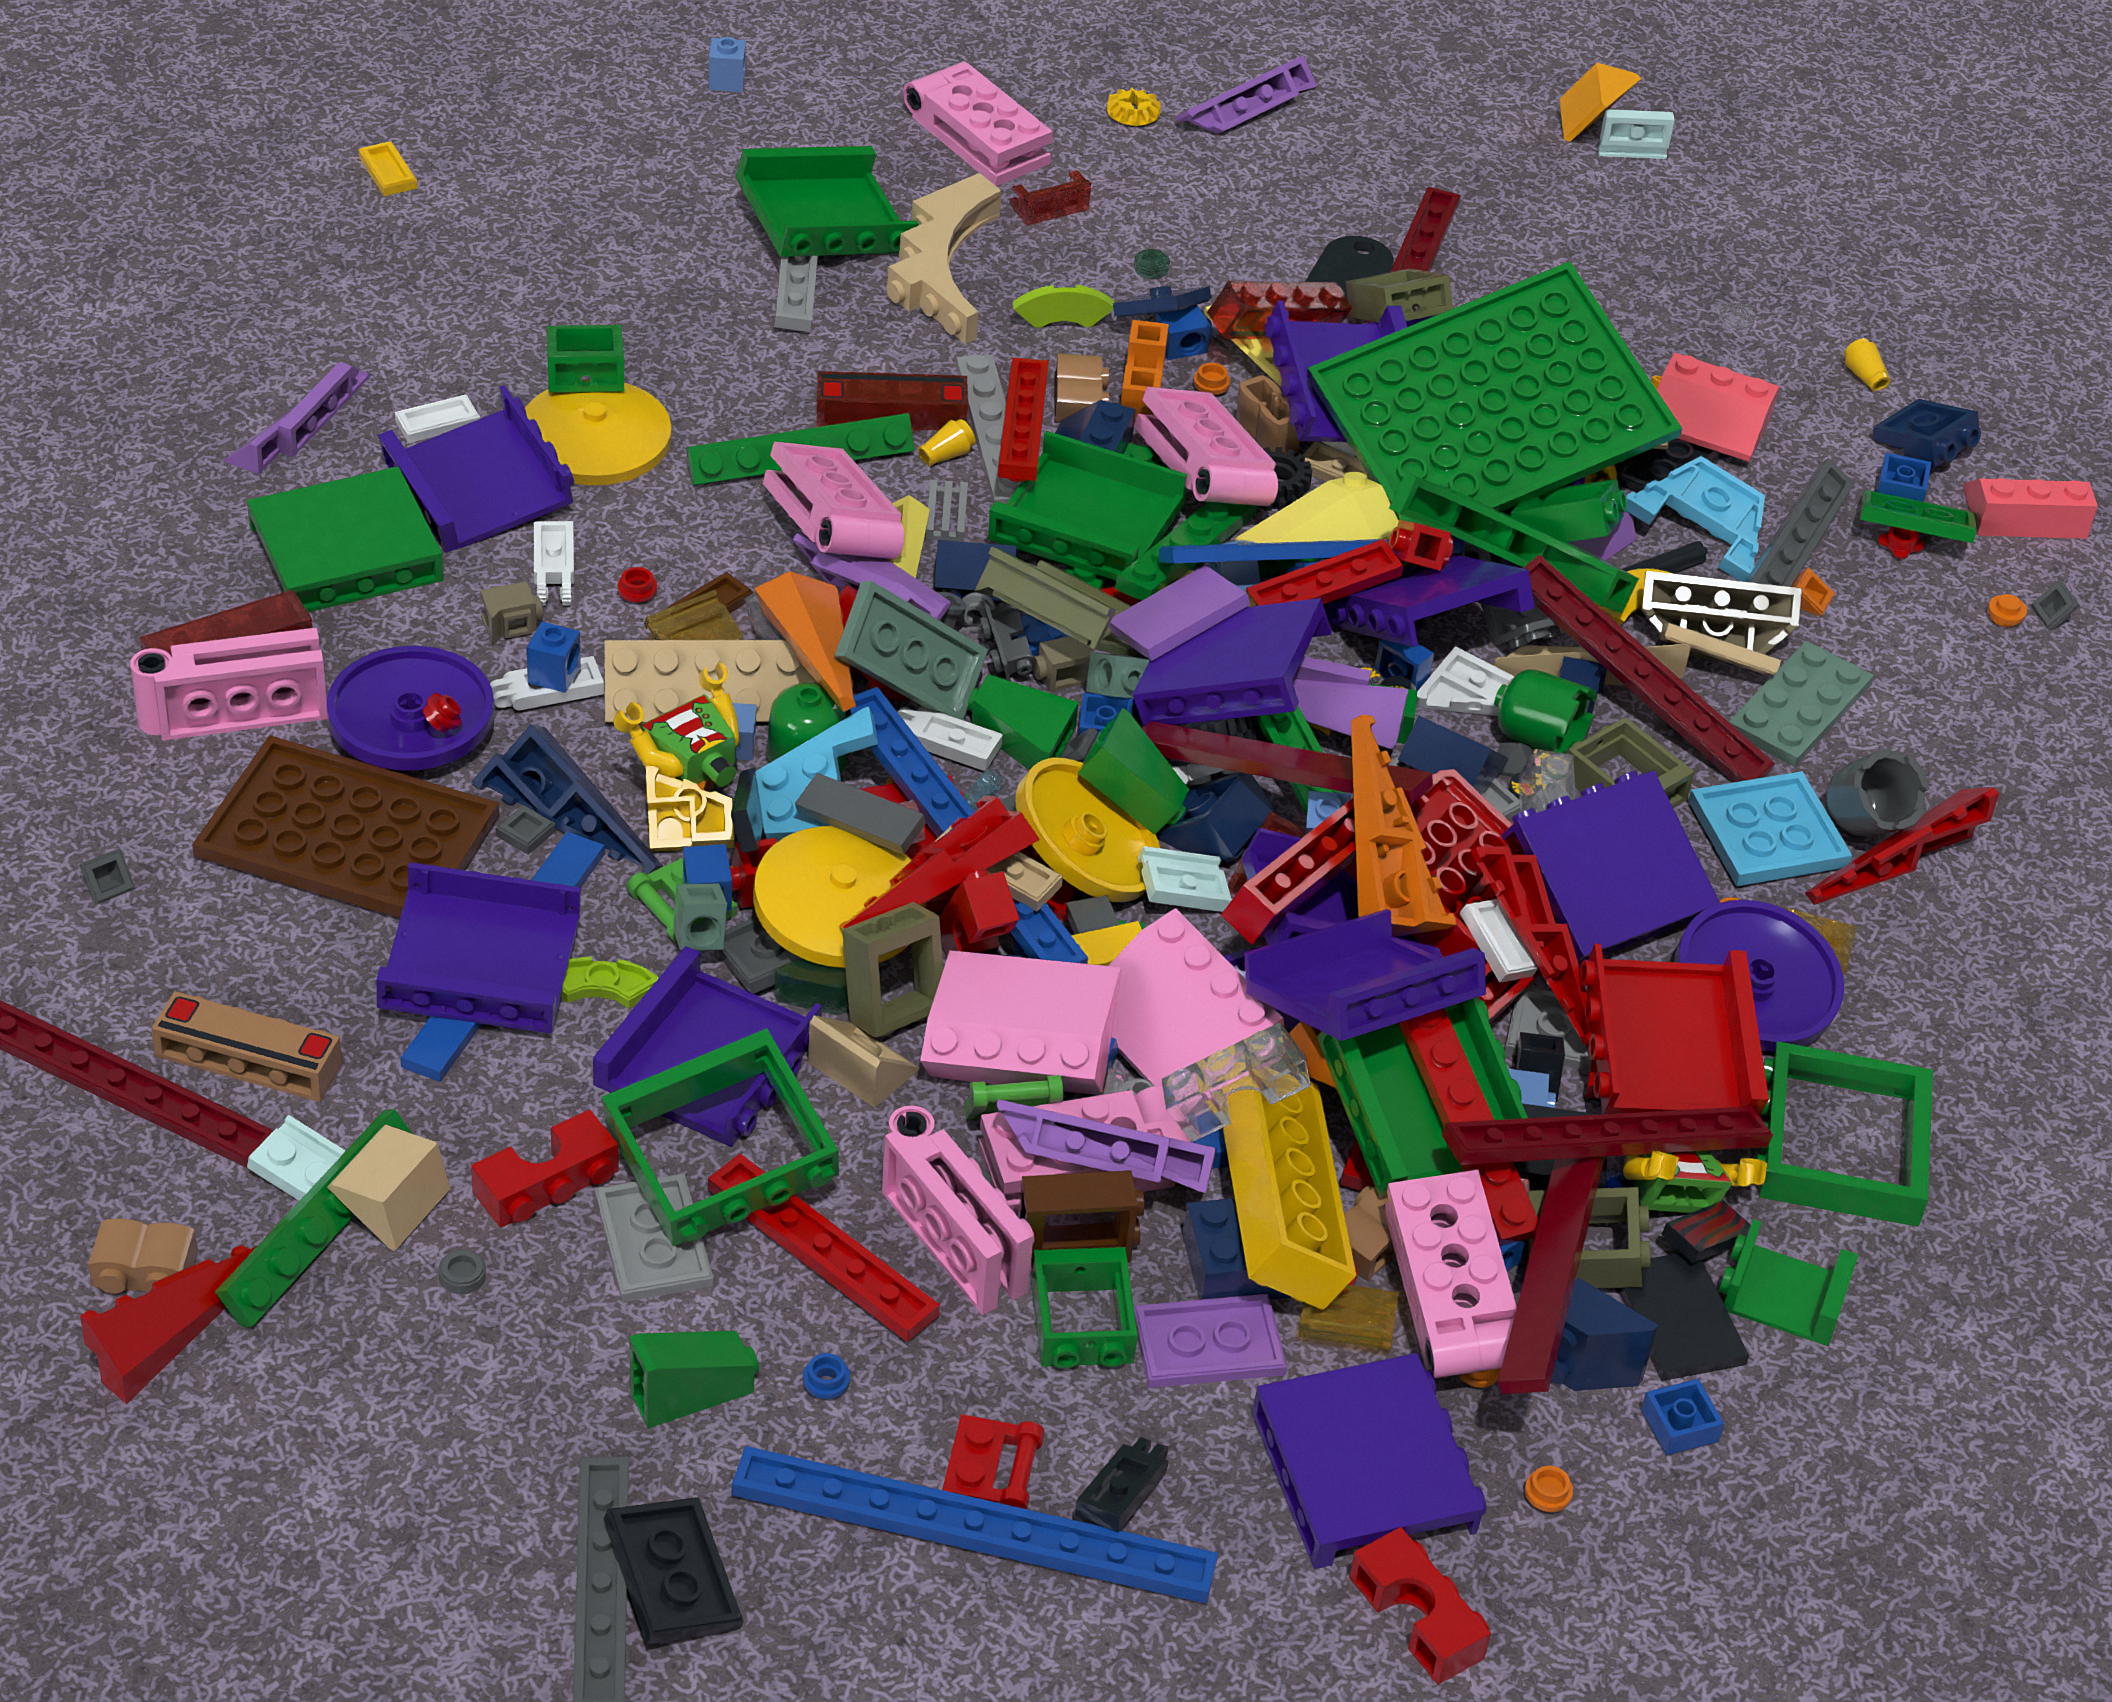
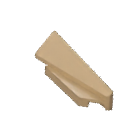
M1690 644L1645 647L1677 677H1684ZM1522 645L1507 657L1495 658L1493 666L1513 676H1516L1521 671L1534 669L1560 677L1564 656L1599 662L1582 647ZM1607 670L1604 685H1624Z

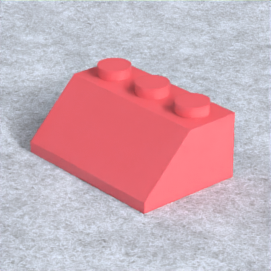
M1674 352L1663 372L1657 391L1682 427L1681 436L1678 439L1750 462L1771 421L1780 386L1768 383L1760 378H1753L1734 372L1726 367H1718L1697 360L1692 356Z
M1998 478L1976 479L1963 484L1969 509L1975 514L1976 533L1978 536L2087 539L2098 507L2090 482Z

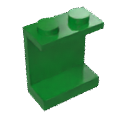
M1753 1219L1748 1235L1738 1234L1730 1260L1738 1262L1735 1269L1727 1266L1719 1289L1720 1293L1727 1295L1724 1305L1728 1313L1829 1347L1859 1254L1841 1249L1835 1269L1831 1271L1755 1245L1762 1222Z

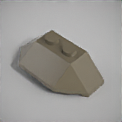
M1646 571L1642 611L1659 635L1663 624L1671 623L1765 655L1798 628L1802 588ZM1690 650L1688 656L1693 658L1719 660Z

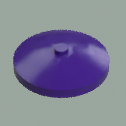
M427 646L392 647L361 657L347 666L336 677L327 696L328 724L338 744L349 754L363 762L393 770L429 769L451 763L465 756L483 741L493 723V691L484 673L472 662L458 654ZM433 693H438L442 696L449 695L460 706L462 723L455 730L449 729L447 732L442 733L436 730L424 716L423 707L427 705V699Z
M1732 900L1713 905L1702 911L1690 922L1677 946L1675 962L1723 965L1729 950L1747 951L1761 1050L1774 1051L1777 1041L1805 1046L1819 1038L1829 1028L1843 1001L1844 977L1832 947L1811 924L1782 907L1754 900Z

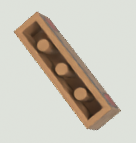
M174 991L151 1028L155 1057L318 1102L322 1101L342 1066L340 1036Z

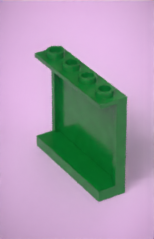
M872 146L743 149L735 178L780 257L899 253L901 233L919 225L917 221H900L873 176L872 169L877 154Z
M1045 431L1043 453L1038 459L1036 481L1027 480L1021 482L1006 504L995 501L989 510L988 540L1003 545L1016 546V549L1117 580V575L1162 539L1185 504L1187 474Z
M399 466L247 500L249 528L251 531L257 530L284 589L285 607L290 617L444 581L442 552Z
M1479 997L1445 1007L1494 1120L1528 1118L1521 1102L1520 1086L1515 1079L1511 1078L1505 1063L1503 1045L1498 1039H1495L1490 1027L1489 1012L1486 1004L1479 1000ZM1399 1023L1343 1041L1322 1031L1317 1037L1380 1198L1388 1196V1183L1464 1172L1462 1166L1441 1136L1444 1125ZM1517 1161L1513 1163L1514 1165H1518L1521 1163H1525L1526 1161Z

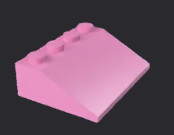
M1176 908L1141 930L1109 964L1111 967H1121L1122 969L1111 1036L1117 1040L1118 1052L1153 1086H1163L1170 1089L1181 1115L1192 1112L1216 1096V1086L1246 1053L1267 1061L1286 1048L1284 1018L1272 1006L1246 994V979Z
M950 950L928 1016L920 1061L931 1077L970 1082L985 1081V1083L1009 1084L1044 1081L1046 1076L1060 1075L1063 1091L1102 1095L1122 969L1121 967Z

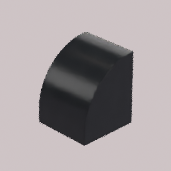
M1520 1032L1515 1070L1549 1074L1548 1092L1556 1093L1557 1102L1565 1059L1563 1037Z

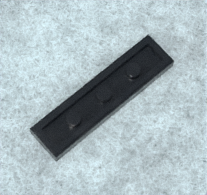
M756 767L741 771L730 814L740 849L744 853L759 848L763 828L755 774Z

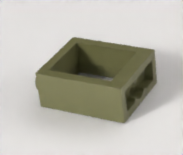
M1405 269L1346 281L1349 313L1352 318L1379 323L1387 305L1401 306L1405 321L1434 316L1453 309L1449 275ZM1412 306H1417V311H1413Z
M1626 717L1612 725L1602 727L1595 735L1588 739L1574 743L1566 753V763L1562 778L1580 792L1599 783H1603L1605 788L1615 785V780L1598 767L1620 755L1643 774L1654 770L1673 808L1688 800L1695 771Z
M911 902L842 929L850 1023L876 1038L888 1036L894 1030L910 1023L928 1019L943 973L939 916L919 904ZM911 944L915 990L882 1003L878 956Z
M1638 1187L1597 1189L1589 1223L1628 1222L1629 1249L1582 1251L1576 1279L1579 1277L1595 1288L1642 1287V1268H1651L1650 1241H1641V1233H1649L1648 1205L1639 1206ZM1547 1190L1529 1191V1199L1538 1219H1540ZM1535 1237L1529 1238V1258Z

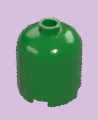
M1534 669L1521 671L1511 679L1508 685H1501L1496 694L1494 705L1498 707L1497 719L1499 728L1504 736L1511 741L1522 743L1544 756L1561 763H1566L1565 756L1569 748L1578 741H1584L1588 735L1594 715L1587 711L1589 702L1597 700V693L1593 688L1544 671Z
M804 682L794 684L780 692L772 702L766 753L769 763L847 718V711L843 712L818 683ZM847 754L837 757L840 774L847 765Z

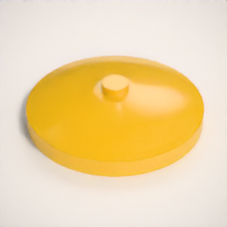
M582 379L584 382L590 381V379ZM624 383L625 391L549 392L547 389L532 399L525 407L529 420H536L544 442L550 441L553 444L559 463L561 465H568L575 484L610 485L629 481L649 472L667 454L671 444V421L667 410L660 401L645 390Z
M1048 758L1035 764L1020 780L1016 790L1015 802L1016 810L1022 812L1040 839L1032 844L1036 852L1056 873L1062 875L1064 880L1093 897L1107 895L1111 902H1129L1141 897L1146 892L1141 873L1143 863L1138 862L1137 857L1143 846L1160 848L1156 834L1154 835L1083 778L1078 773L1083 763L1067 758Z
M819 826L797 831L774 844L763 856L758 866L753 889V903L756 914L767 933L789 952L813 963L845 968L843 936L839 925L864 909V903L870 897L876 896L878 898L892 887L889 880L911 860L906 854H901L833 826ZM926 902L922 903L920 906L926 908ZM908 945L878 956V963L894 957Z

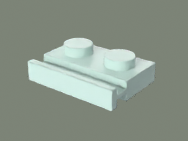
M1605 109L1600 134V145L1598 146L1599 156L1666 159L1667 148H1669L1675 121L1673 112Z
M1143 846L1137 857L1138 862L1143 863L1141 873L1149 902L1223 912L1232 900L1224 871L1219 869L1220 857Z
M288 1115L285 1118L284 1124L279 1129L276 1128L248 1157L247 1168L300 1201L340 1158L345 1150Z

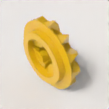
M1131 87L1128 91L1118 89L1116 94L1109 95L1106 110L1108 115L1119 123L1142 126L1150 124L1159 118L1161 103L1157 101L1155 94H1146L1145 89L1137 91ZM1131 103L1136 104L1137 109H1134Z

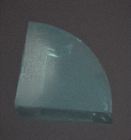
M986 769L964 794L965 800L972 809L977 808L976 802L983 796H987L990 791L995 793L1004 784L1006 778L996 769Z

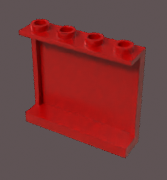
M1594 944L1588 960L1582 961L1580 982L1582 986H1587L1588 997L1585 1002L1584 1013L1586 1022L1592 1025L1593 1034L1589 1042V1055L1591 1060H1596L1597 1072L1594 1077V1095L1596 1098H1601L1602 1114L1752 1106L1760 1116L1769 1097L1747 951L1729 950L1723 965L1603 959L1601 944Z

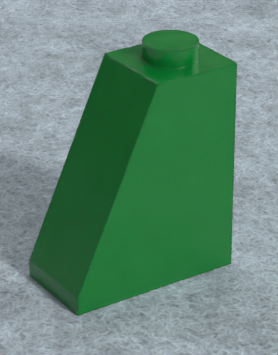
M988 674L980 689L974 688L971 692L967 709L972 712V724L1003 734L1002 747L1000 749L1030 770L1035 764L1044 759L1060 757L1067 742L1070 741L1076 730L1079 702Z
M1122 708L1098 733L1078 773L1155 835L1165 824L1169 826L1174 825L1184 814L1186 807L1182 804L1189 788L1132 715Z
M737 1331L638 1333L629 1336L630 1394L647 1429L754 1393V1374L759 1373V1363L751 1346H744Z

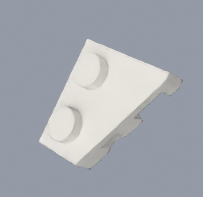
M1455 646L1418 690L1416 705L1453 712L1497 716L1498 707L1494 705L1496 694L1501 685H1508L1515 676Z

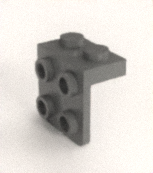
M1481 603L1491 639L1495 646L1508 643L1510 650L1522 645L1531 644L1533 641L1541 638L1547 640L1566 634L1537 606L1533 609L1519 612Z

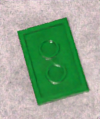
M1863 490L1860 504V520L1974 543L1977 532L1974 512L1871 490Z

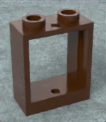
M1132 1170L1022 1176L1018 1218L1025 1219L1034 1233L1035 1241L1032 1247L1031 1267L1033 1250L1126 1247L1127 1262H1131L1133 1246L1140 1245V1223L1137 1216L1144 1215L1142 1188L1135 1189ZM1115 1211L1114 1222L1045 1226L1046 1215Z

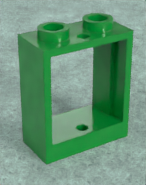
M621 325L547 326L549 392L625 391ZM588 375L591 379L588 382H584L582 377Z
M1617 479L1557 488L1519 503L1512 510L1511 516L1566 542L1608 536L1624 517V513L1627 512V498L1624 490H1619Z
M1126 1247L1033 1250L1031 1285L1041 1367L1056 1366L1063 1369L1072 1368L1076 1365L1116 1367L1122 1364L1134 1363L1138 1334ZM1113 1290L1118 1331L1052 1332L1048 1292Z

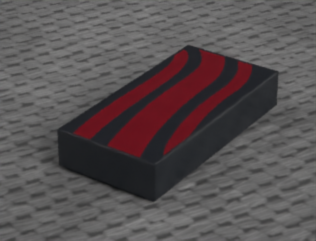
M1722 1200L1667 1222L1661 1235L1689 1261L1695 1263L1733 1247L1738 1234L1748 1235L1751 1224Z

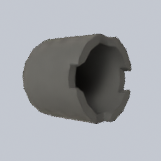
M1886 748L1842 766L1830 779L1826 790V805L1831 818L1841 830L1852 836L1872 837L1914 825L1926 811L1923 805L1925 803V791L1929 790V783L1924 769L1914 757L1910 755L1903 756L1896 751H1892V749Z

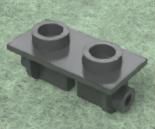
M984 600L983 603L987 616L980 618L986 641L994 639L996 649L990 650L996 673L1004 671L1008 681H1011L1010 674L1018 672L1020 675L1030 673L1033 670L1032 665L1035 660L1026 636L1011 640L1012 637L1025 634L1018 608L1004 601L996 609L990 610L987 600Z

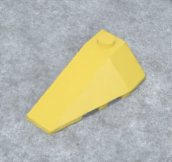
M1348 472L1342 478L1329 480L1239 535L1235 541L1247 540L1254 541L1255 543L1389 539L1392 530L1398 526L1399 521L1395 512L1389 509L1390 502L1382 485L1367 479V475L1364 473Z

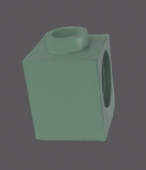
M1091 652L1086 692L1134 699L1132 694L1150 660Z
M719 883L676 884L673 932L681 951L685 946L697 950L701 954L710 950L724 949L727 902ZM698 918H707L700 924H692Z

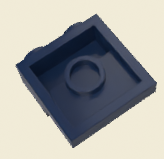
M1917 399L1873 427L1874 441L1888 443L1894 448L1904 447L1905 457L1931 462V468L1942 465L1944 461L1952 462L1956 458L1957 453L1964 451L1966 447H1975L1980 441L1981 430L1979 428L1978 411Z

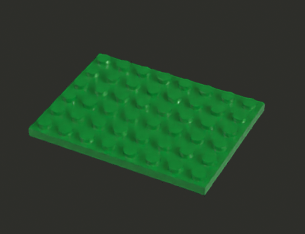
M1570 261L1307 368V378L1370 479L1383 486L1390 504L1405 473H1409L1434 484H1440L1461 492L1494 510L1502 512L1521 502L1543 495L1681 436L1682 432L1681 425ZM1395 512L1398 521L1403 520L1426 525Z

